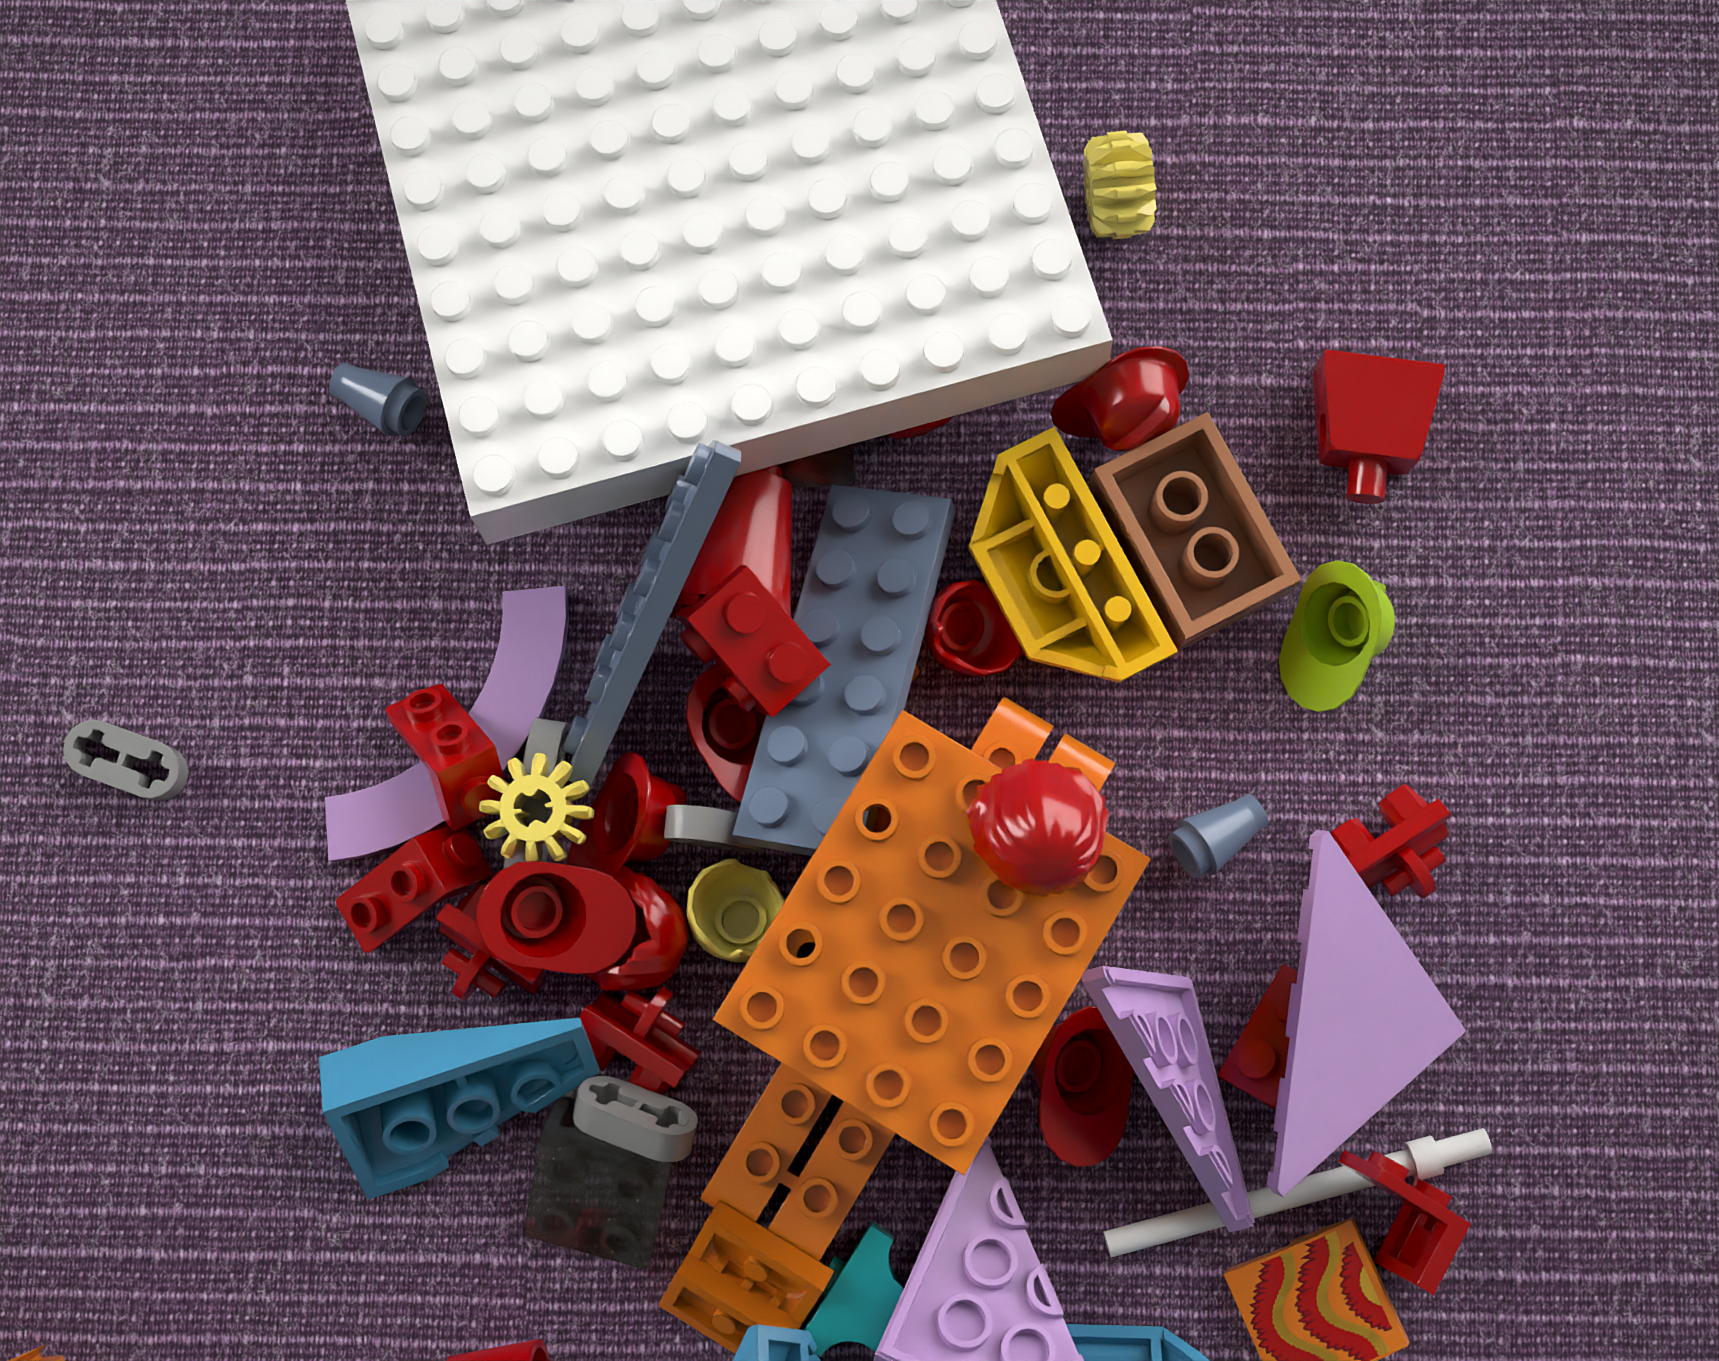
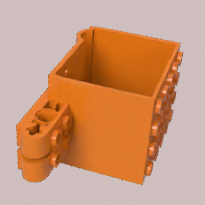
M1004 696L972 749L969 750L903 709L901 710L712 1019L777 1059L781 1064L706 1186L700 1200L713 1208L721 1200L757 1222L778 1185L782 1183L790 1188L791 1191L767 1230L817 1261H820L895 1134H898L957 1172L965 1175L1151 860L1148 856L1105 832L1100 858L1084 882L1078 883L1075 889L1065 890L1060 895L1049 894L1043 897L1023 893L1003 883L991 871L988 864L975 852L973 847L974 840L970 831V821L966 815V810L970 808L971 801L978 793L977 785H984L986 782H990L991 776L1000 774L1001 769L1022 764L1026 759H1035L1054 727L1052 724ZM1067 733L1064 734L1048 761L1049 763H1059L1063 767L1079 768L1082 774L1096 786L1098 792L1115 765L1114 761ZM878 806L871 832L864 826L863 816L868 809ZM806 943H815L814 951L808 957L798 958V951L801 946ZM832 1095H835L844 1102L800 1174L790 1168V1165Z

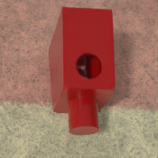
M1324 350L1313 368L1318 458L1320 463L1325 466L1349 469L1346 499L1363 504L1384 502L1387 473L1396 475L1408 474L1419 462L1445 374V364Z

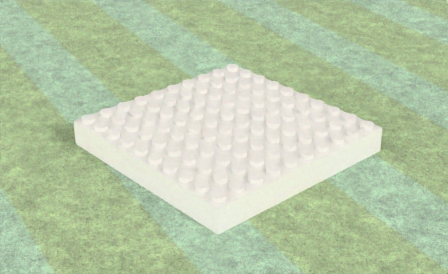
M346 0L469 514L487 545L669 495L678 474L685 475L698 443L709 446L713 440L740 450L741 462L734 475L738 476L1082 381L1096 373L1103 365L1110 361L1113 339L996 0Z

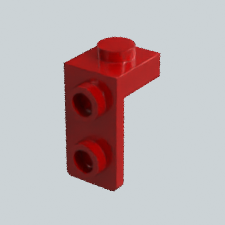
M436 684L427 689L417 690L405 699L385 709L389 722L429 770L442 818L453 831L488 815L479 810L481 801L493 800L500 802L503 793L492 789L487 783L492 775L504 779L496 746L443 684Z
M449 826L410 839L336 899V905L363 951L370 953L379 949L438 902L471 891L478 884L485 883L494 874L482 856L478 843L470 836L466 827L464 826L453 831Z
M1344 1150L1338 1160L1340 1164L1403 1202L1373 1262L1434 1295L1471 1223L1447 1209L1452 1197L1416 1177L1412 1185L1404 1182L1409 1170L1394 1160L1372 1150L1366 1161Z

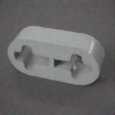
M88 720L73 727L65 738L63 747L65 761L72 770L82 776L139 797L160 802L175 797L187 783L189 770L187 761L181 752L148 737L104 721ZM103 736L102 743L105 746L120 751L116 764L102 758H96L92 762V756L84 752L87 742L89 740L99 742ZM161 755H163L161 765L169 769V775L165 782L154 780L150 788H148L150 777L132 770L135 761L139 758L150 763H157Z
M691 805L667 806L664 830L665 840L725 851L762 852V847L740 844L732 835L738 816L736 812Z
M595 1076L586 1079L580 1084L573 1113L574 1124L582 1132L661 1162H676L690 1155L698 1124L697 1115L689 1106L609 1076Z

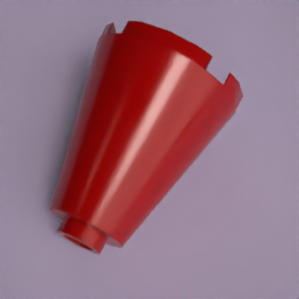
M774 465L734 476L672 609L671 617L679 621L675 616L684 606L694 607L741 564L747 565L791 617L792 484L781 477L783 470L780 467Z

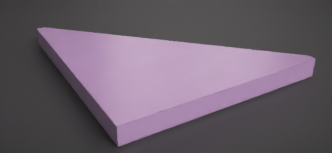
M1316 830L1310 835L1308 849H1313L1308 890L1303 889L1297 942L1301 943L1297 984L1292 983L1285 1033V1036L1289 1037L1290 1040L1285 1079L1280 1077L1273 1130L1278 1132L1274 1170L1268 1171L1267 1186L1270 1190L1282 1197L1466 1032L1459 1019L1329 831Z
M1100 966L1086 970L1081 977L1084 986L1227 1230L1233 1232L1254 1227L1253 1223L1255 1221L1192 979L1183 976L1109 966Z
M987 1136L965 1175L957 1171L955 1172L880 1341L873 1361H1084L1082 1355L1078 1354L1063 1319L1064 1312L1043 1263L1040 1264L1025 1229V1220L1006 1176L1003 1177L989 1144V1136Z

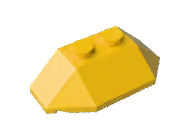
M1052 427L998 454L968 548L1028 660L1120 683L1175 655L1178 650L1057 429Z

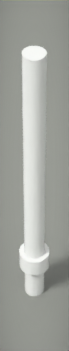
M1482 1128L1435 1141L1432 1136L1405 1142L1404 1150L1384 1156L1409 1170L1407 1177L1413 1176L1414 1179L1416 1177L1424 1180L1444 1174V1167L1490 1155L1492 1154V1147L1487 1132ZM1342 1166L1306 1176L1284 1197L1273 1193L1269 1187L1250 1191L1247 1194L1253 1217L1258 1218L1376 1185L1347 1167ZM1212 1202L1103 1231L1110 1257H1115L1225 1227V1224Z

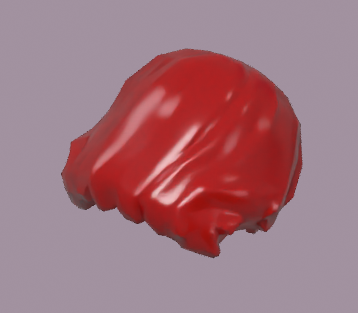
M1031 758L1024 760L1022 764L1001 769L1000 774L991 776L990 782H986L984 785H977L978 793L971 801L970 808L966 810V815L970 821L971 835L974 840L973 847L975 852L988 864L991 871L1003 883L1026 894L1046 897L1049 894L1060 895L1065 890L1075 889L1078 883L1084 882L1100 858L1109 812L1105 807V796L1100 795L1096 786L1082 774L1079 768L1063 767L1059 763H1049L1047 760Z
M624 866L614 879L628 891L636 908V932L629 949L615 964L596 973H583L585 976L592 978L599 985L600 989L604 991H635L657 987L671 978L678 968L689 939V924L684 907L645 873H634L627 866Z

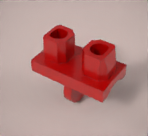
M1403 784L1386 795L1379 803V813L1391 827L1390 830L1374 839L1358 818L1349 819L1332 830L1330 834L1368 889L1381 881L1383 888L1391 897L1409 886L1415 894L1425 899L1436 891V885L1430 872L1446 862L1443 853L1436 845L1449 836L1444 821L1450 818L1451 813L1439 798L1427 804L1407 784Z
M478 884L461 900L457 907L447 902L436 916V921L441 923L439 933L473 955L469 959L456 949L451 948L444 957L442 964L459 975L452 989V994L465 1001L479 988L492 998L497 999L504 990L506 983L489 972L490 968H492L535 997L546 981L545 969L522 967L500 960L484 944L477 928V905L485 886Z
M663 986L650 1001L638 992L629 990L623 1001H621L609 992L602 991L591 1006L588 1004L583 1009L579 1018L582 1021L601 1071H604L610 1065L618 1051L637 1063L636 1068L627 1081L631 1084L663 1095L670 1086L675 1088L693 1068L702 1052L678 1037L686 1023L666 1011L674 997L673 992Z

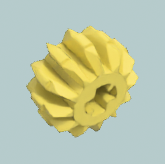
M1127 131L1107 132V135L1092 137L1084 149L1083 162L1087 220L1090 223L1091 231L1097 238L1112 237V239L1131 238V236L1150 231L1155 222L1154 212L1157 209L1155 191L1157 188L1154 178L1155 167L1152 162V149L1149 147L1148 140L1143 133H1127Z
M542 753L534 755L531 775H528L525 766L519 759L513 758L509 760L507 764L508 770L514 779L512 783L508 784L504 779L492 775L487 781L492 789L503 793L500 802L493 800L480 802L479 810L481 812L500 815L501 817L500 820L489 824L484 829L486 838L497 839L510 833L501 849V855L508 859L515 857L526 843V861H541L543 844L546 845L550 856L555 861L561 862L567 857L566 850L559 840L563 835L579 845H582L586 840V835L582 831L570 826L573 818L581 820L594 818L593 808L584 805H573L572 801L585 796L590 791L588 783L584 780L576 781L563 788L571 776L573 766L566 761H562L548 777V757ZM547 794L551 802L546 803L545 807L553 811L550 819L546 823L534 820L527 826L523 818L528 817L530 814L522 810L524 802L529 797L539 801Z

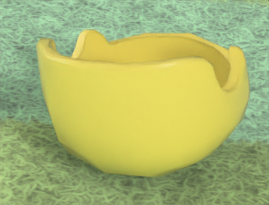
M725 859L702 869L689 888L686 918L693 938L705 951L720 959L747 963L785 902V899L767 871L741 864L737 859Z

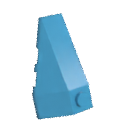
M580 1018L382 1036L319 1057L323 1114L368 1200L433 1178L449 1168L448 1158L474 1141L481 1147L499 1136L498 1126L522 1111L536 1113L579 1086L586 1079L600 1073L598 1061Z

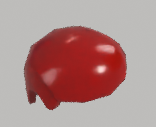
M971 579L946 585L933 599L925 628V640L933 657L942 667L968 678L983 677L1005 672L1022 655L1023 649L991 589L984 582Z

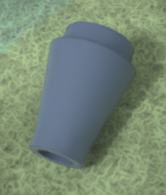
M344 362L335 369L329 383V393L332 397L343 401L387 436H392L396 433L402 436L411 434L420 424L426 410V393L417 388L415 380L409 377L359 368Z
M1247 793L1235 801L1179 820L1177 824L1178 829L1169 834V844L1180 865L1192 877L1198 878L1205 873L1215 875L1257 832L1268 826V817L1258 800Z

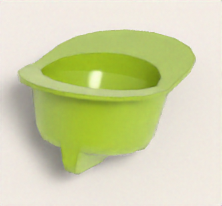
M1339 560L1325 563L1317 567L1307 577L1285 634L1279 657L1281 680L1288 695L1302 708L1323 712L1337 709L1351 699L1362 683L1371 660L1387 648L1394 634L1395 614L1392 603L1385 593L1386 586L1376 580H1371L1367 573L1353 563Z

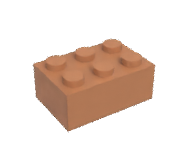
M1208 412L1094 469L1088 488L1178 651L1287 596L1301 581L1298 572Z

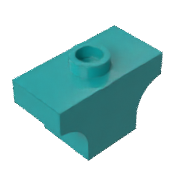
M872 1220L847 1260L844 1262L837 1256H834L827 1267L832 1269L834 1273L821 1294L823 1298L803 1330L810 1331L817 1345L815 1354L820 1357L829 1347L844 1341L864 1344L876 1352L906 1285L894 1273L888 1256L894 1240L893 1234Z

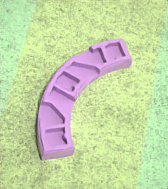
M566 586L503 592L502 625L494 663L484 688L468 713L495 744L503 775L509 771L507 762L513 758L518 759L525 750L533 720L535 718L543 719L548 708L547 703L556 683L559 669L561 670L569 623L568 589ZM422 761L398 776L375 786L348 794L325 797L328 861L335 863L366 858L397 849L413 837L430 832L446 823L442 818L429 770Z

